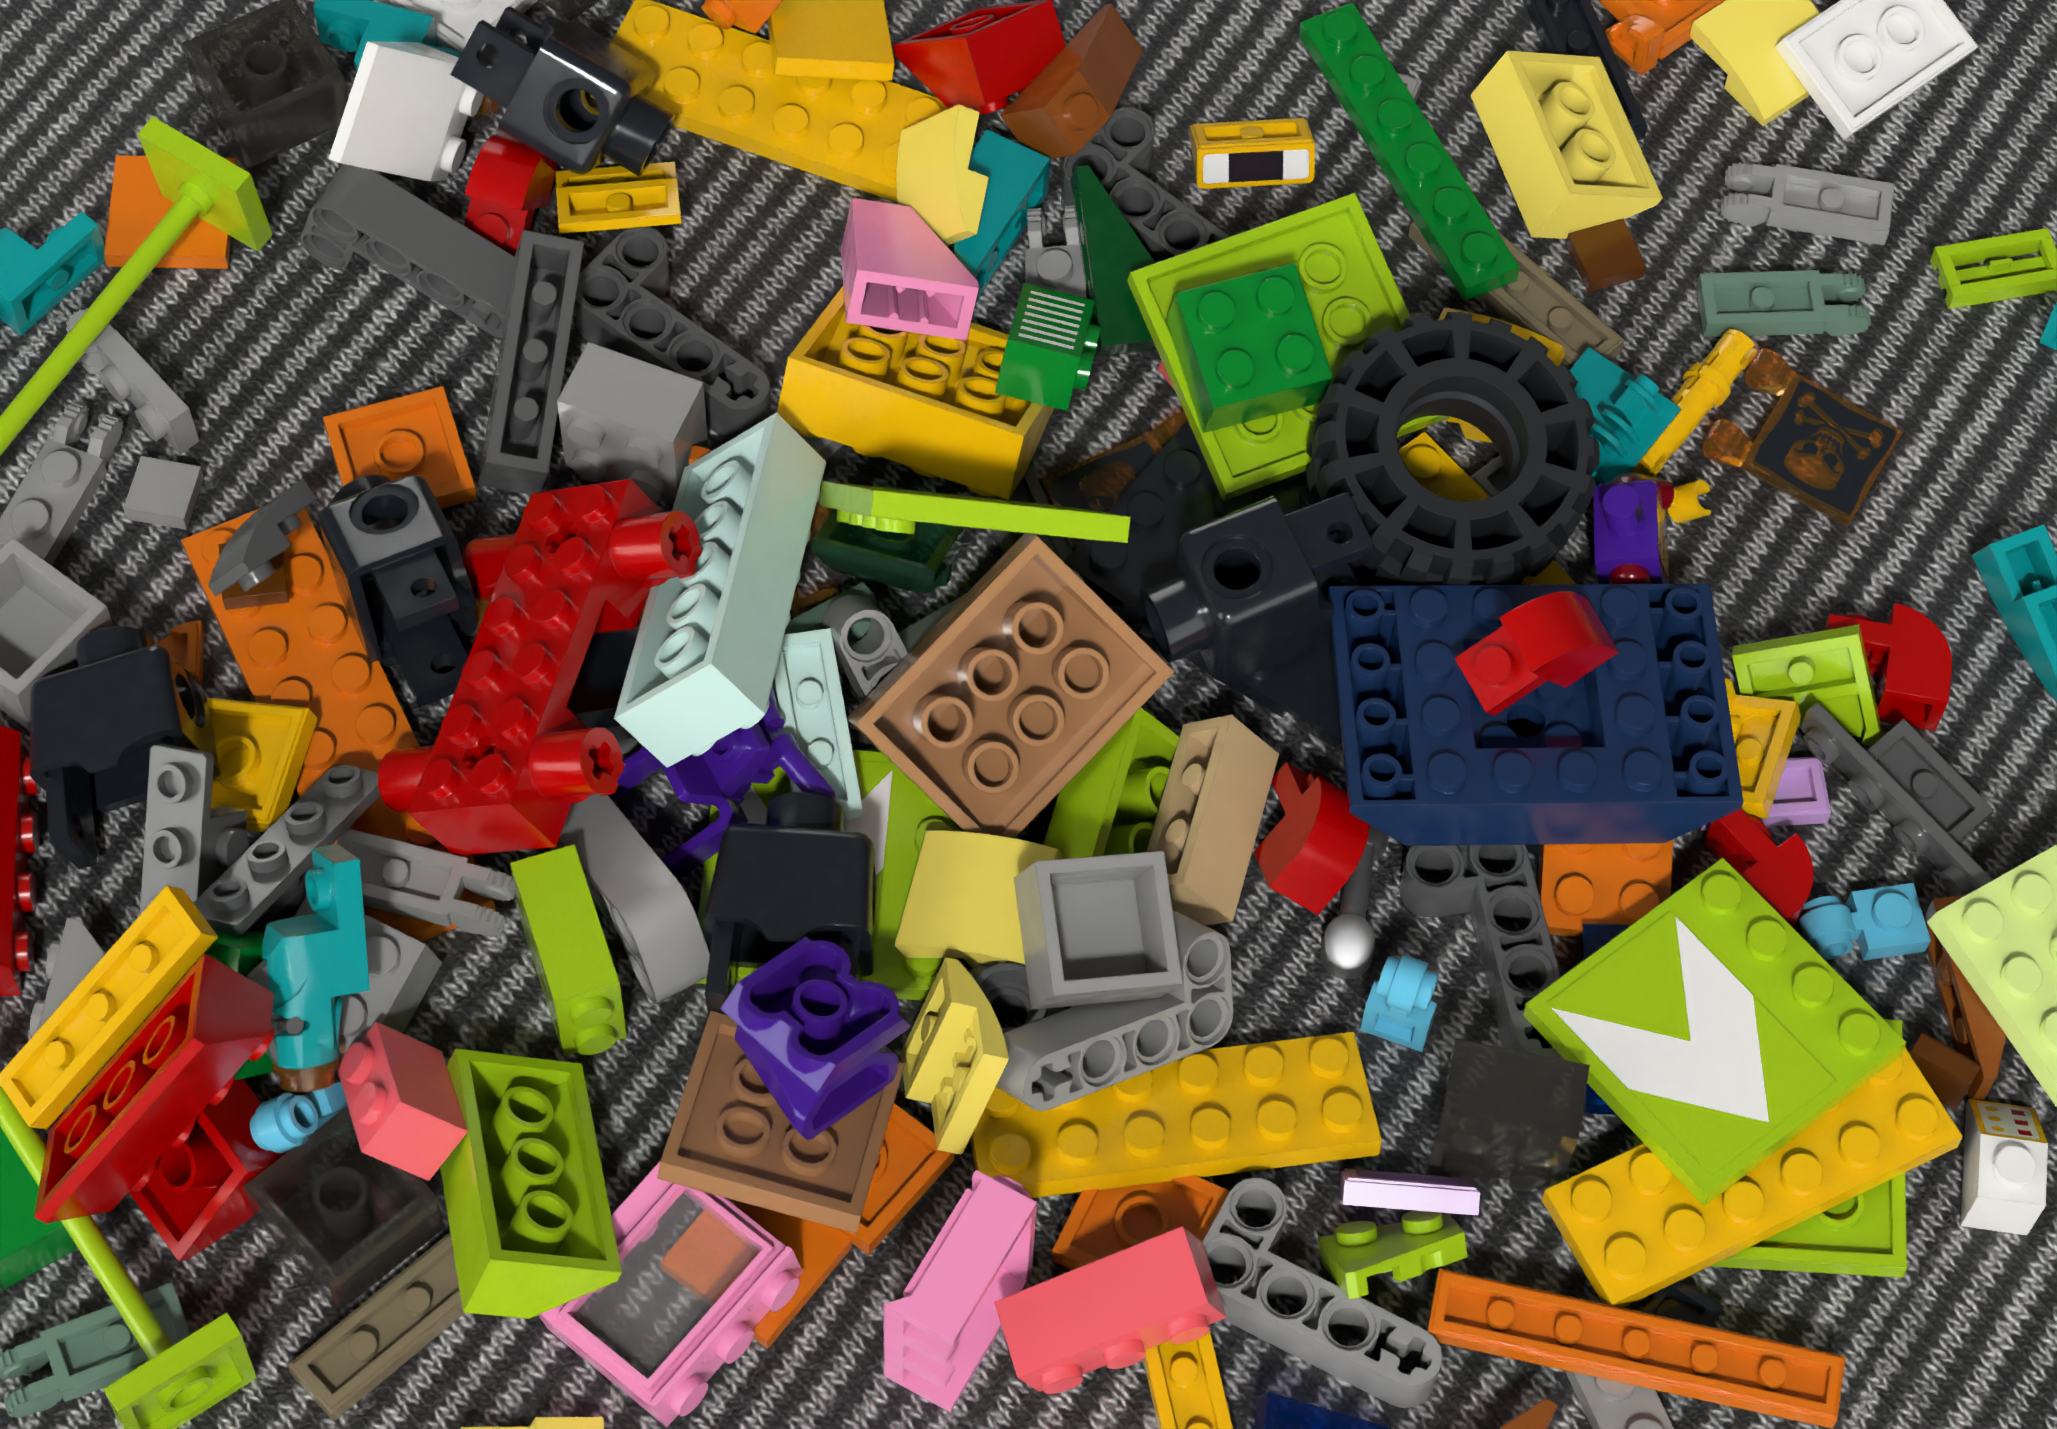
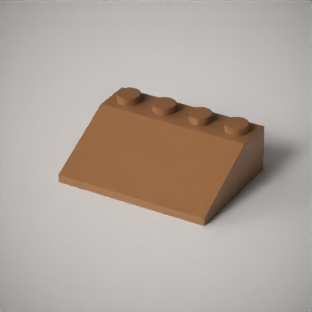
M1024 533L847 717V720L964 832L1016 838L1162 686L1174 671L1038 536Z

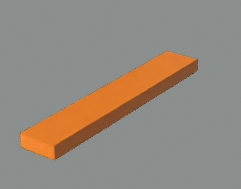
M1441 1268L1438 1270L1427 1325V1332L1433 1335L1438 1343L1833 1429L1837 1422L1846 1356Z

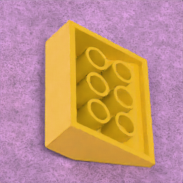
M842 286L788 357L777 413L798 433L811 438L823 437L850 446L855 452L863 456L872 458L882 457L909 466L914 472L922 476L942 477L968 486L976 494L986 497L998 496L1009 500L1028 469L1054 408L995 393L1008 334L972 322L967 340L846 323L844 288Z

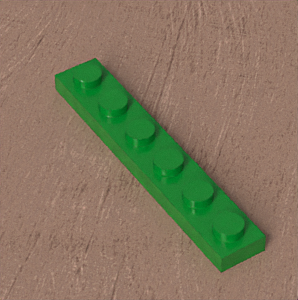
M1353 2L1301 21L1300 39L1463 301L1465 302L1517 281L1520 269L1518 263Z

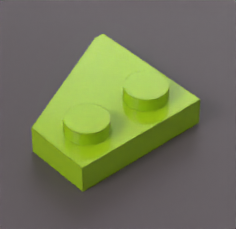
M1860 625L1733 646L1732 659L1741 695L1797 701L1801 715L1798 724L1799 728L1802 726L1806 711L1815 703H1819L1850 735L1862 738L1863 745L1871 747L1883 737Z
M1417 1210L1404 1214L1401 1217L1402 1222L1376 1226L1371 1221L1349 1222L1338 1226L1336 1234L1318 1237L1321 1264L1348 1299L1359 1298L1369 1294L1367 1277L1392 1271L1393 1279L1403 1282L1419 1276L1429 1269L1443 1267L1467 1258L1464 1230L1449 1214Z

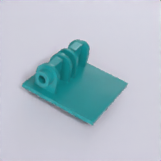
M1588 347L1570 369V372L1578 382L1574 388L1578 400L1584 398L1589 402L1595 419V423L1588 432V437H1595L1599 442V465L1592 474L1597 486L1599 484H1608L1612 478L1631 472L1681 411V408L1658 393L1660 388L1645 375L1640 374L1635 378Z

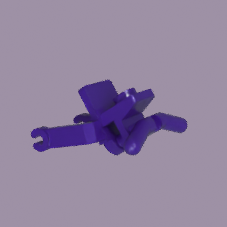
M773 683L768 699L770 702L769 708L763 718L748 729L739 728L717 740L705 753L699 756L690 755L667 768L651 752L642 747L623 761L625 768L617 781L616 793L608 795L612 801L625 796L633 787L662 767L680 801L714 805L720 812V816L715 822L661 859L679 883L682 877L719 852L722 835L732 823L748 822L740 806L745 800L743 796L750 790L751 782L768 784L775 776L773 770L779 766L802 792L819 794L836 801L834 788L800 750L793 735L785 734L782 727L785 721L777 708Z

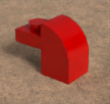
M505 133L490 136L482 146L468 179L464 195L470 197L464 226L515 256L522 231H530L534 210L536 208L548 207L558 164Z
M1559 591L1535 598L1507 612L1499 618L1503 626L1455 657V660L1485 712L1496 716L1548 680L1564 688L1568 687L1618 654L1619 651L1588 599L1572 591Z
M1894 603L1887 623L1874 622L1869 617L1859 614L1843 616L1829 614L1823 631L1860 625L1870 675L1877 677L1875 699L1880 721L1898 724L1901 720L1905 719L1912 727L1936 731L1949 702L1952 674L1950 647L1940 629L1919 611Z
M1286 761L1272 778V785L1286 815L1257 847L1254 854L1269 888L1319 915L1348 881L1357 867L1367 843L1370 824L1349 813L1347 793L1339 789L1330 778L1317 770H1312L1307 774Z
M1742 809L1711 822L1704 841L1705 846L1719 860L1724 858L1794 929L1811 892L1814 877L1810 853L1800 836L1795 833L1777 847L1773 843L1767 827L1757 817L1746 815Z

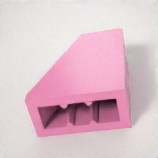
M852 198L841 246L846 323L967 340L979 290V284L975 277L912 207Z

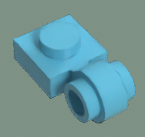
M1914 883L1852 891L1846 902L1847 906L1841 905L1840 899L1836 896L1819 897L1805 904L1802 910L1803 916L1799 920L1803 939L1824 960L1835 959L1848 954L1854 947L1852 941L1856 940L1863 961L1925 952L1931 942Z
M1403 954L1401 960L1388 956L1379 982L1374 981L1366 1002L1360 1031L1422 1052L1437 1007V1003L1431 1001L1439 973L1427 970L1428 962Z
M341 1082L324 1086L305 1095L296 1096L293 1093H284L261 1103L250 1120V1131L255 1143L266 1151L284 1153L306 1144L311 1139L312 1134L314 1136L351 1123L352 1119Z

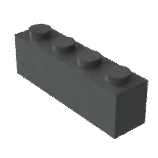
M526 230L522 231L514 256L478 479V485L529 495L541 492L548 475L558 413L557 400L561 394L583 253V241Z

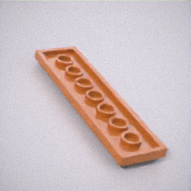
M305 508L296 514L303 525L285 536L291 544L285 550L289 603L225 610L222 593L217 596L213 594L208 585L219 558V544L228 543L238 528L259 510L257 509L181 539L188 561L254 702L309 708L318 717L295 786V791L300 798L333 765H353L357 768L378 772L381 760L392 749L417 747L420 745L379 660L370 663L338 592L329 556ZM381 796L349 827V829L452 854L408 813H396L389 809ZM460 855L461 857L468 858L470 864L477 865L473 855ZM464 887L460 900L478 904L481 907L486 906L496 911L493 898L489 899L478 896ZM363 905L364 914L420 942L457 928L452 923L450 927Z

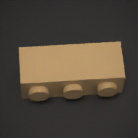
M1233 715L1183 724L1146 851H1164L1172 910L1182 913L1205 926L1232 922L1234 919L1279 757L1278 752Z

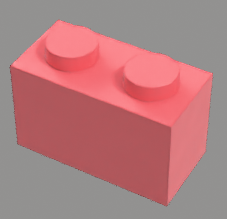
M375 1022L363 1039L352 1044L344 1054L338 1074L361 1152L429 1181L468 1132L443 1052L379 1022Z

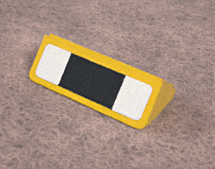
M1304 118L1200 123L1190 126L1195 179L1198 187L1201 189L1310 183L1314 179L1315 142L1308 122Z

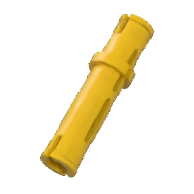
M1735 329L1725 331L1707 357L1701 363H1694L1689 367L1683 377L1684 383L1670 399V401L1681 408V411L1631 473H1640L1656 478L1657 474L1665 466L1664 464L1685 442L1708 411L1714 406L1718 407L1725 402L1730 395V386L1733 384V381L1754 360L1758 353L1757 349L1753 348L1755 346L1754 342L1747 335Z

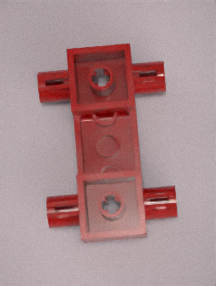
M624 479L532 493L516 533L476 538L469 542L463 551L462 560L471 582L474 596L478 600H490L483 615L482 623L467 662L462 669V675L446 716L442 721L435 744L392 749L385 754L380 762L377 774L378 789L382 800L388 808L396 813H408L453 855L460 856L556 847L573 803L584 801L591 795L600 794L605 796L616 793L617 781L625 768L617 739L612 732L604 727L588 728L566 706L593 634L636 629L651 587L661 585L673 577L682 579L694 575L696 570L695 564L698 557L701 556L703 548L700 546V536L691 517L683 511L662 512L632 479Z

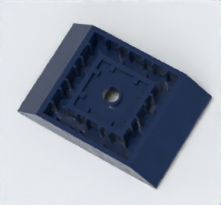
M1710 584L1329 586L1328 602L1335 609L1334 617L1331 620V632L1349 813L1406 846L1666 843L1741 809L1744 801ZM1559 591H1572L1587 598L1619 653L1566 688L1548 680L1496 716L1486 713L1457 664L1455 657L1503 626L1499 618L1528 601ZM1516 718H1525L1534 722L1539 727L1540 733L1532 737L1520 736L1511 730L1507 723Z

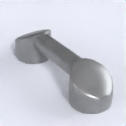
M1371 825L1362 857L1354 872L1343 886L1340 915L1334 918L1327 926L1320 950L1321 963L1327 972L1340 979H1354L1363 975L1370 967L1375 948V934L1371 924L1365 918L1373 862L1378 860L1386 851L1389 835Z

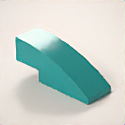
M2043 524L1989 544L1974 553L1972 557L2006 628L2029 666L2057 703V553Z

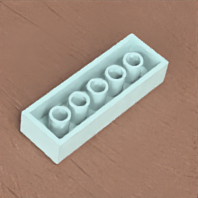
M778 413L773 414L684 467L672 511H683L691 517L697 527L700 536V546L703 548V551L695 564L696 570L694 575L682 579L673 577L661 585L650 588L614 719L667 768L690 755L699 756L705 753L717 740L739 728L748 729L754 726L763 718L769 708L770 702L768 699L775 671L780 663L779 654L785 630L791 618L790 609L796 585L801 577L800 568L806 544L811 536L810 527L816 503L820 498V486L826 461Z

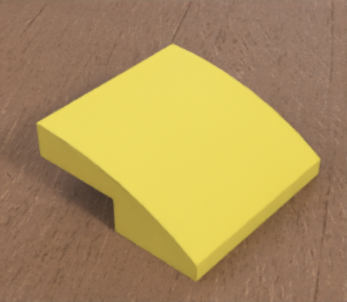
M1726 0L1692 22L1689 37L1728 74L1724 89L1762 126H1765L1810 96L1775 49V46L1782 39L1820 14L1810 0Z
M960 104L901 130L897 158L898 205L912 207L946 246L977 234L989 179L987 176L968 169L980 112Z
M926 830L894 946L906 958H964L972 968L979 964L993 966L998 961H1007V963L1025 966L1014 877L1035 861L1060 860L1063 857L1062 853L1057 848L1015 838L974 832Z
M945 957L900 1055L901 1063L905 1064L903 1079L906 1098L931 1103L937 1150L962 1155L1007 1065L1009 1055L1000 1023L984 992L959 960Z

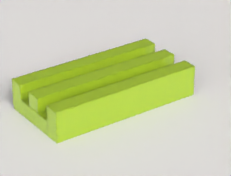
M2049 228L1935 247L1930 259L1933 270H1939L1940 272L1938 283L1941 290L1946 289L1947 291L1945 302L1948 309L2057 291V248ZM2041 252L2042 255L2015 261L2008 258ZM1990 261L1989 265L1962 270L1955 269V266Z

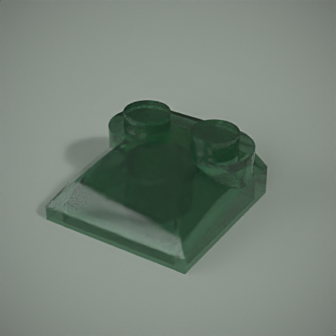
M835 509L812 541L811 551L824 565L836 572L911 592L929 593L933 592L936 587L950 582L954 559L962 547L965 527L916 521L915 534L879 531L874 528L836 521L837 510Z

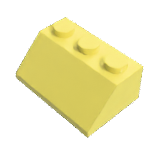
M1507 50L1470 95L1531 237L1567 239L1569 233L1629 218L1656 206L1663 199L1600 57Z

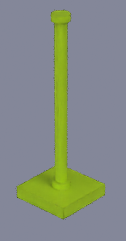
M152 116L137 135L162 196L174 202V205L0 415V456L196 216L253 250L259 252L273 233L249 172Z
M0 1085V1127L39 1186L46 1145L36 1129L26 1124ZM91 1215L61 1221L149 1359L146 1363L103 1389L121 1429H177L257 1379L242 1334L227 1312L174 1345Z

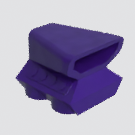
M808 937L803 938L740 980L720 1009L737 1023L735 1041L793 1128L806 1140H811L880 1092L894 1080L898 1069L897 1055L885 1045L907 1031L911 1026L898 1015L900 1005L897 996L891 989L883 984L872 981L859 982L849 973L851 962L843 948L824 940L811 941Z

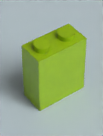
M575 844L511 862L520 921L563 1057L577 1052L582 1055H593L606 1051L617 1040L627 1038L621 988Z

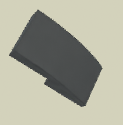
M303 478L255 512L229 539L216 562L208 585L215 596L236 583H239L243 591L247 592L277 572L271 560L291 546L285 536L303 525L296 514L317 500Z

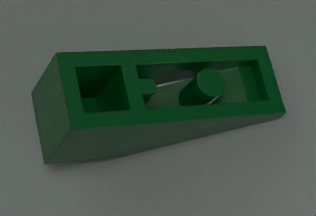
M1077 166L1071 178L1087 299L1095 301L1090 322L1091 324L1102 326L1095 358L1157 350L1127 282L1130 272L1155 264V261L1090 166Z

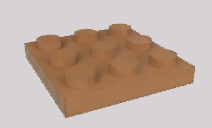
M710 1011L660 1161L657 1179L857 1234L905 1064L898 1062L897 1074L894 1080L885 1086L884 1089L815 1138L806 1140L793 1128L735 1041L737 1023L728 1015Z

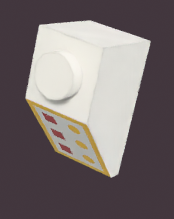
M1968 1099L1965 1116L1960 1226L2028 1235L2046 1206L2048 1142L2035 1108Z

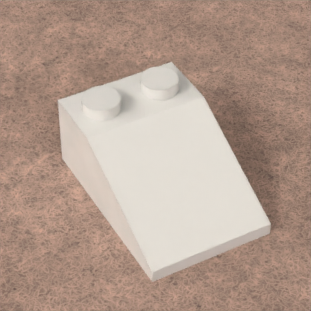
M367 41L329 159L341 164L429 182L446 180L448 173L454 174L462 162L466 149V140L462 139L461 135L467 117L475 116L484 95L450 75L459 57L419 42Z

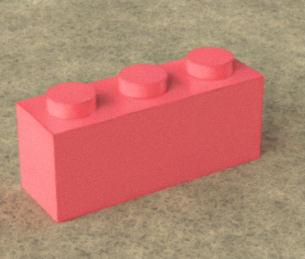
M1183 1226L994 1301L1017 1378L1038 1392L1044 1391L1046 1394H1056L1073 1389L1083 1382V1374L1103 1366H1107L1109 1369H1119L1136 1364L1146 1357V1349L1169 1340L1172 1344H1183L1199 1339L1210 1331L1209 1324L1227 1318L1203 1244Z

